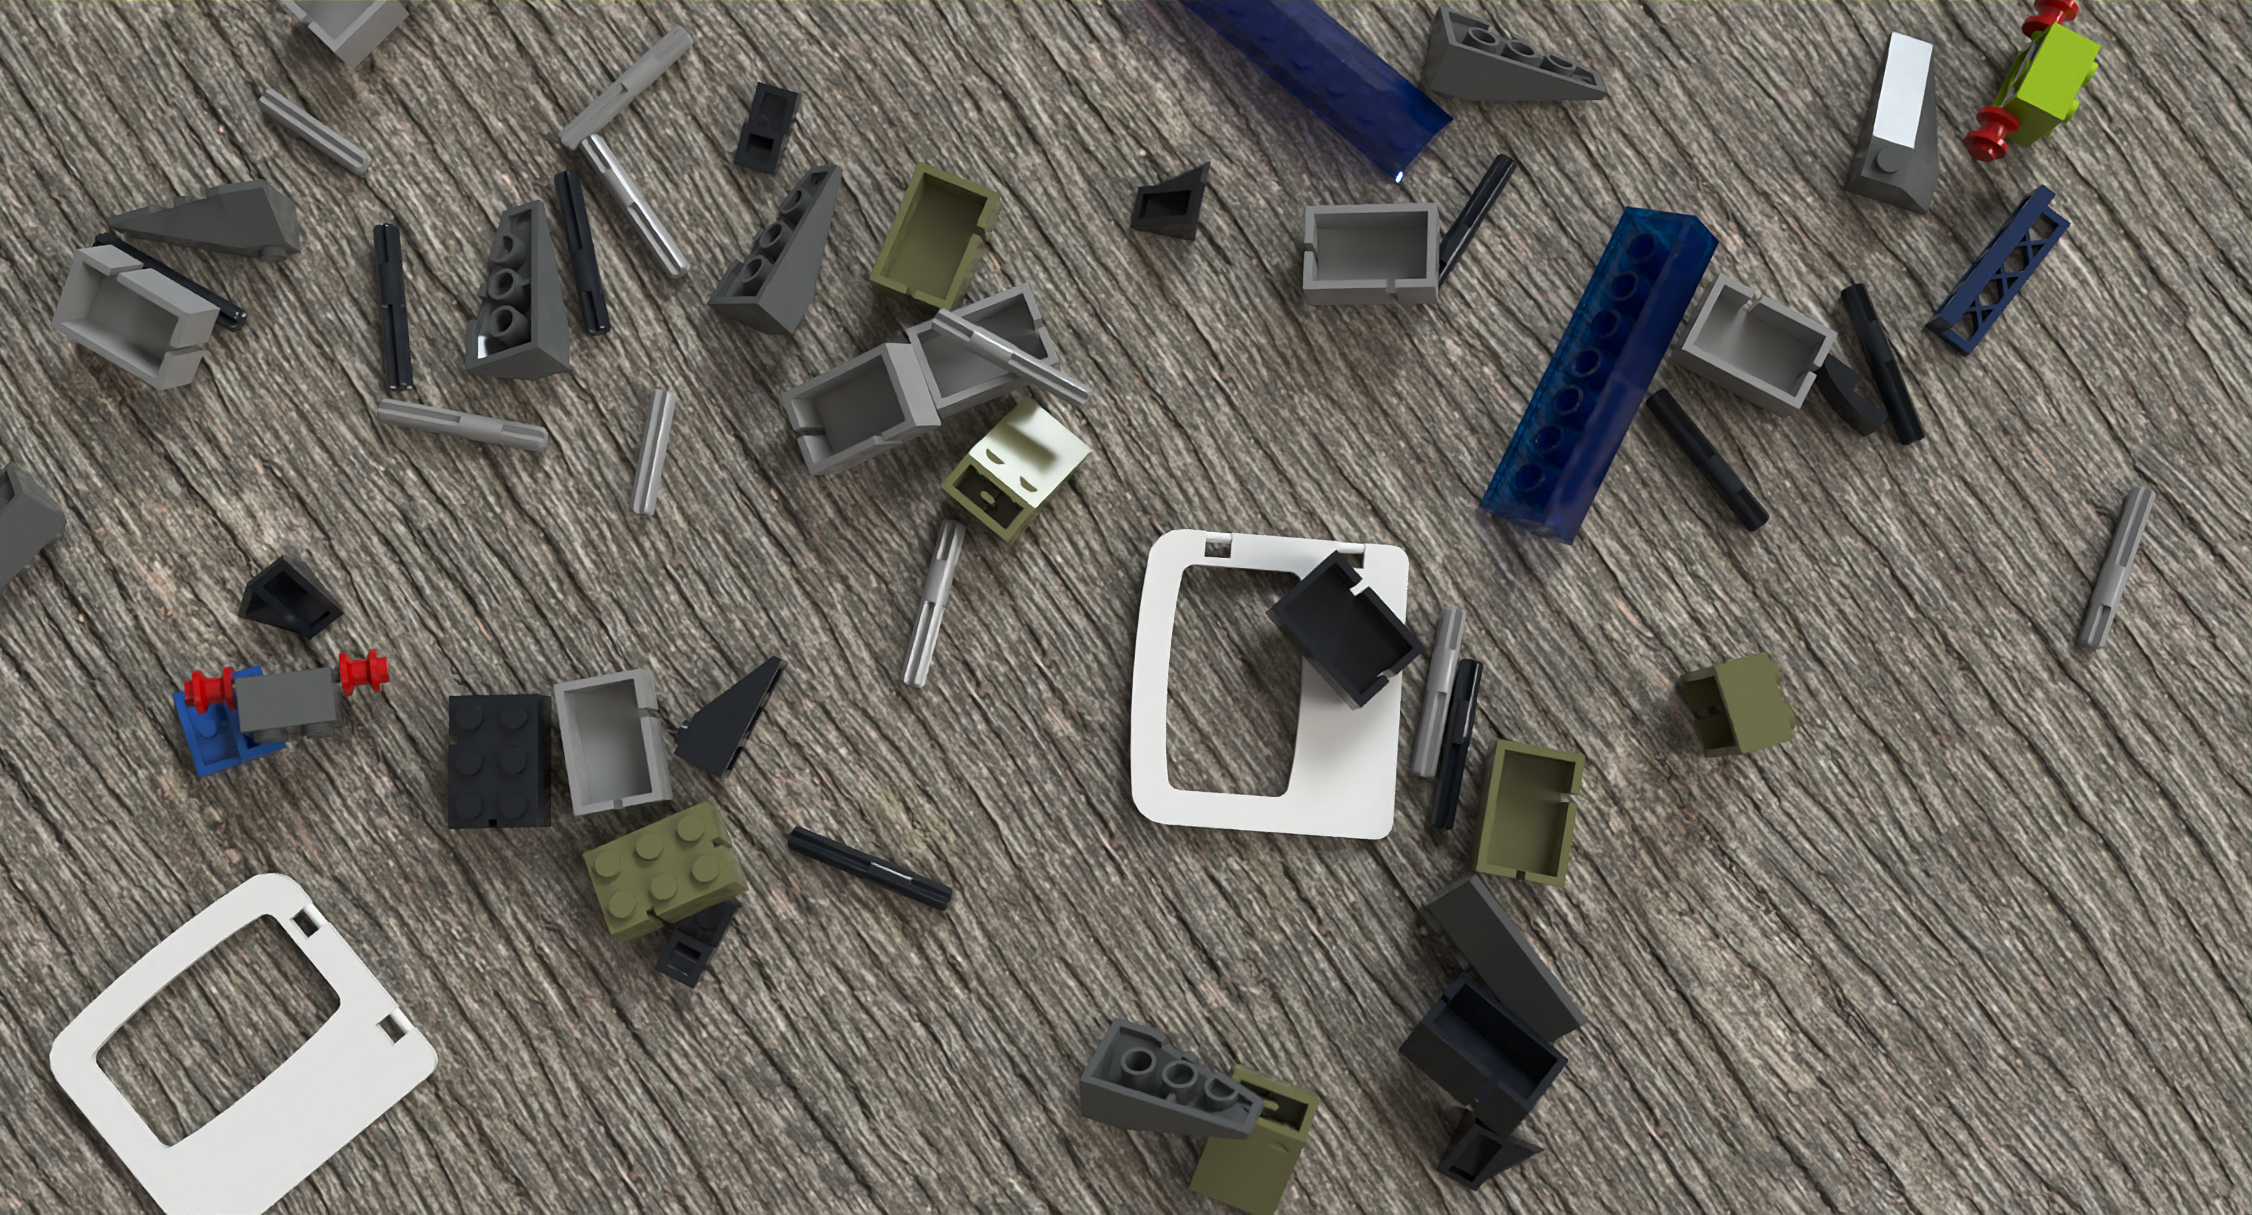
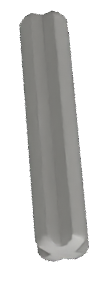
M267 89L264 91L263 96L259 98V108L355 175L360 176L364 174L370 166L371 158L365 152L275 90Z
M655 389L651 392L629 504V510L637 515L652 516L654 514L676 402V396L670 391Z

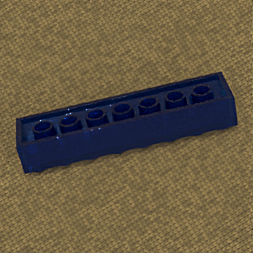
M1179 0L1398 183L1402 181L1454 120L1452 116L1312 0Z
M1626 206L1479 504L1482 509L1538 537L1572 546L1719 244V240L1696 215Z

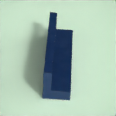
M2043 184L2024 196L1924 325L1964 357L1973 351L2071 224L2048 206L2056 194ZM2038 217L2054 228L2046 239L2031 241L2029 229ZM2039 247L2033 255L2032 248ZM2022 249L2023 269L2020 272L2005 273L2004 261L2013 250ZM2006 280H2013L2009 287H2007ZM1996 281L1999 300L1992 305L1980 306L1979 293L1988 282ZM1988 312V314L1982 320L1981 313ZM1971 314L1974 332L1966 341L1950 328L1954 327L1962 315Z

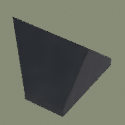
M1211 161L1159 184L1138 187L1130 228L1195 242Z
M282 555L247 582L237 616L302 634L311 640L344 614V612L306 562Z
M1466 1108L1438 1164L1437 1171L1477 1191L1484 1181L1545 1149L1515 1133H1512L1504 1141L1473 1114V1111Z

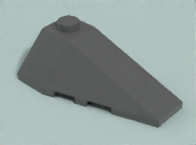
M1439 5L1424 66L1428 88L1436 95L1445 99L1457 97L1466 101L1603 100L1606 90L1599 72L1555 52H1547L1545 56H1542L1526 43L1527 39L1514 34L1511 40H1507L1488 31L1491 25L1490 22Z
M1892 32L1889 35L1844 191L1925 216L1928 213L1939 176L1933 44Z
M838 164L814 166L808 170L780 204L779 211L782 215L777 222L771 224L766 230L761 228L753 237V240L758 245L742 263L735 259L726 270L707 303L709 307L767 335H792L801 326L805 318L804 313L813 299L843 169Z
M263 179L219 185L206 189L207 198L192 199L185 195L173 199L174 207L170 209L161 206H146L108 217L109 226L128 238L255 258L269 263L281 262L287 259V255L302 253L296 204Z
M537 199L505 210L502 213L489 255L494 264L488 283H481L477 295L482 299L477 320L470 319L466 331L465 371L470 374L535 381L570 369L569 327L544 203Z
M1119 1018L1114 1019L1079 1079L1082 1117L1124 1130L1248 1140L1265 1107L1264 1099L1224 1073L1214 1074L1199 1064V1057L1190 1051L1180 1052L1168 1044V1037L1159 1031Z

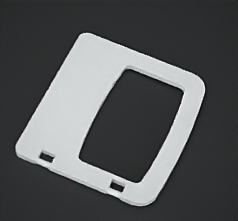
M1191 529L1172 530L1159 537L1148 554L1137 624L1130 714L1131 796L1138 811L1150 821L1168 825L1374 840L1387 836L1392 830L1394 818L1402 671L1398 675L1388 678L1390 682L1362 708L1352 710L1302 655L1300 699L1293 760L1287 789L1279 797L1174 789L1168 782L1166 759L1167 685L1176 601L1182 573L1185 568L1189 566H1207L1294 574L1301 581L1335 550L1339 553L1362 554V569L1354 568V570L1363 580L1350 590L1354 595H1357L1361 590L1370 586L1405 625L1409 561L1405 551L1393 545L1358 544L1305 538L1207 532ZM1205 543L1230 544V557H1206Z
M268 873L250 878L218 899L154 947L115 980L56 1037L50 1052V1067L57 1082L166 1215H262L430 1076L437 1067L438 1055L418 1028L414 1027L398 1008L399 1005L344 938L314 906L313 901L302 887L289 876L279 873ZM302 911L308 915L319 929L309 938L293 920ZM265 914L272 915L338 993L340 1007L318 1032L288 1060L231 1107L173 1146L164 1145L100 1069L96 1062L97 1052L125 1022L182 972L240 929ZM389 1015L405 1033L396 1043L379 1025Z

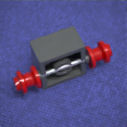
M370 649L366 659L351 660L347 652L339 653V667H334V670L331 667L243 678L235 677L232 666L224 667L220 677L206 678L201 670H196L192 672V680L184 681V693L187 706L196 707L198 715L207 714L212 704L224 703L229 711L238 710L241 733L254 739V742H260V745H272L289 742L288 734L302 733V736H307V739L335 736L334 728L345 727L340 683L342 684L345 697L352 696L356 686L370 685L374 693L382 692V683L390 682L387 656L378 657L377 649Z

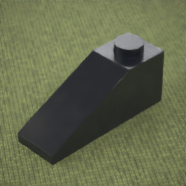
M776 656L771 657L695 713L691 721L684 720L674 738V743L678 744L674 754L720 778H729L788 662Z

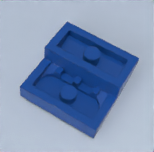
M260 665L234 672L236 678L263 675ZM184 691L172 694L199 778L235 768L287 748L286 743L260 745V742H254V739L241 733L238 710L229 711L224 703L212 704L207 714L198 715L196 707L187 706Z

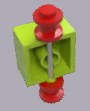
M2074 0L2034 1L2033 6L2038 15L2026 18L2021 27L2023 34L2032 41L2018 52L1992 105L1979 109L1976 120L1981 125L1980 129L1968 132L1964 139V144L1969 149L1968 152L1973 158L1982 162H1992L1993 160L2004 158L2009 150L2007 143L2004 141L2005 137L2025 147H2029L2041 137L2048 138L2058 124L2065 125L2076 112L2079 101L2075 97L2080 87H2085L2094 76L2098 64L2093 61L2101 45L2062 26L2063 22L2073 21L2078 14L2079 8Z

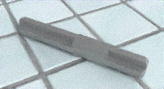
M680 25L675 26L559 132L558 138L561 143L572 153L577 152L580 149V143L592 134H597L693 45V39L689 33Z
M592 134L580 143L581 151L667 276L677 280L688 273L690 264L603 138L597 134Z
M941 308L935 315L931 326L933 330L965 346L967 350L1004 370L1011 371L1079 409H1083L1092 394L1090 387L1025 353L1014 344L944 308Z
M388 398L380 401L377 410V418L384 424L536 452L544 451L548 442L549 435L544 427Z
M2134 486L2128 492L2078 637V643L2086 648L2099 650L2105 645L2156 496L2155 492L2151 489Z
M944 519L941 523L900 675V682L905 685L922 688L926 681L966 532V526L956 520Z
M1446 607L1441 610L1410 766V772L1416 776L1432 778L1436 773L1466 620V612L1461 609Z

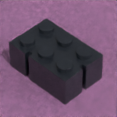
M1335 550L1267 610L1265 614L1352 710L1362 708L1390 682L1388 678L1398 675L1426 648L1370 586L1361 590L1357 595L1352 593L1350 589L1362 581L1363 578Z
M541 694L449 696V736L458 737V744H449L448 829L551 827L552 697Z
M1463 972L1420 1020L1398 1049L1401 1054L1464 1107L1469 1102L1477 1109L1473 1114L1504 1141L1507 1140L1532 1111L1569 1062V1059Z

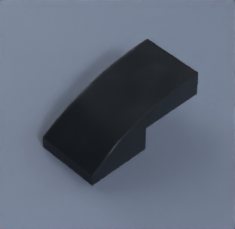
M761 82L757 83L748 123L743 122L733 164L776 176L791 136L802 94Z
M1828 353L1822 366L1813 372L1817 375L1814 382L1834 411L1863 437L1879 430L1888 415L1853 391L1862 376Z
M725 900L683 918L679 927L673 930L654 969L692 989L696 988L723 941L740 906Z

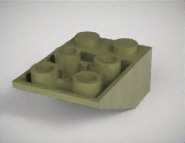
M1025 396L967 453L940 485V488L949 499L1010 549L1093 450L1030 397Z
M1232 1062L1228 1077L1264 1099L1265 1107L1248 1140L1206 1136L1187 1189L1254 1215H1274L1306 1142L1320 1098L1313 1091Z

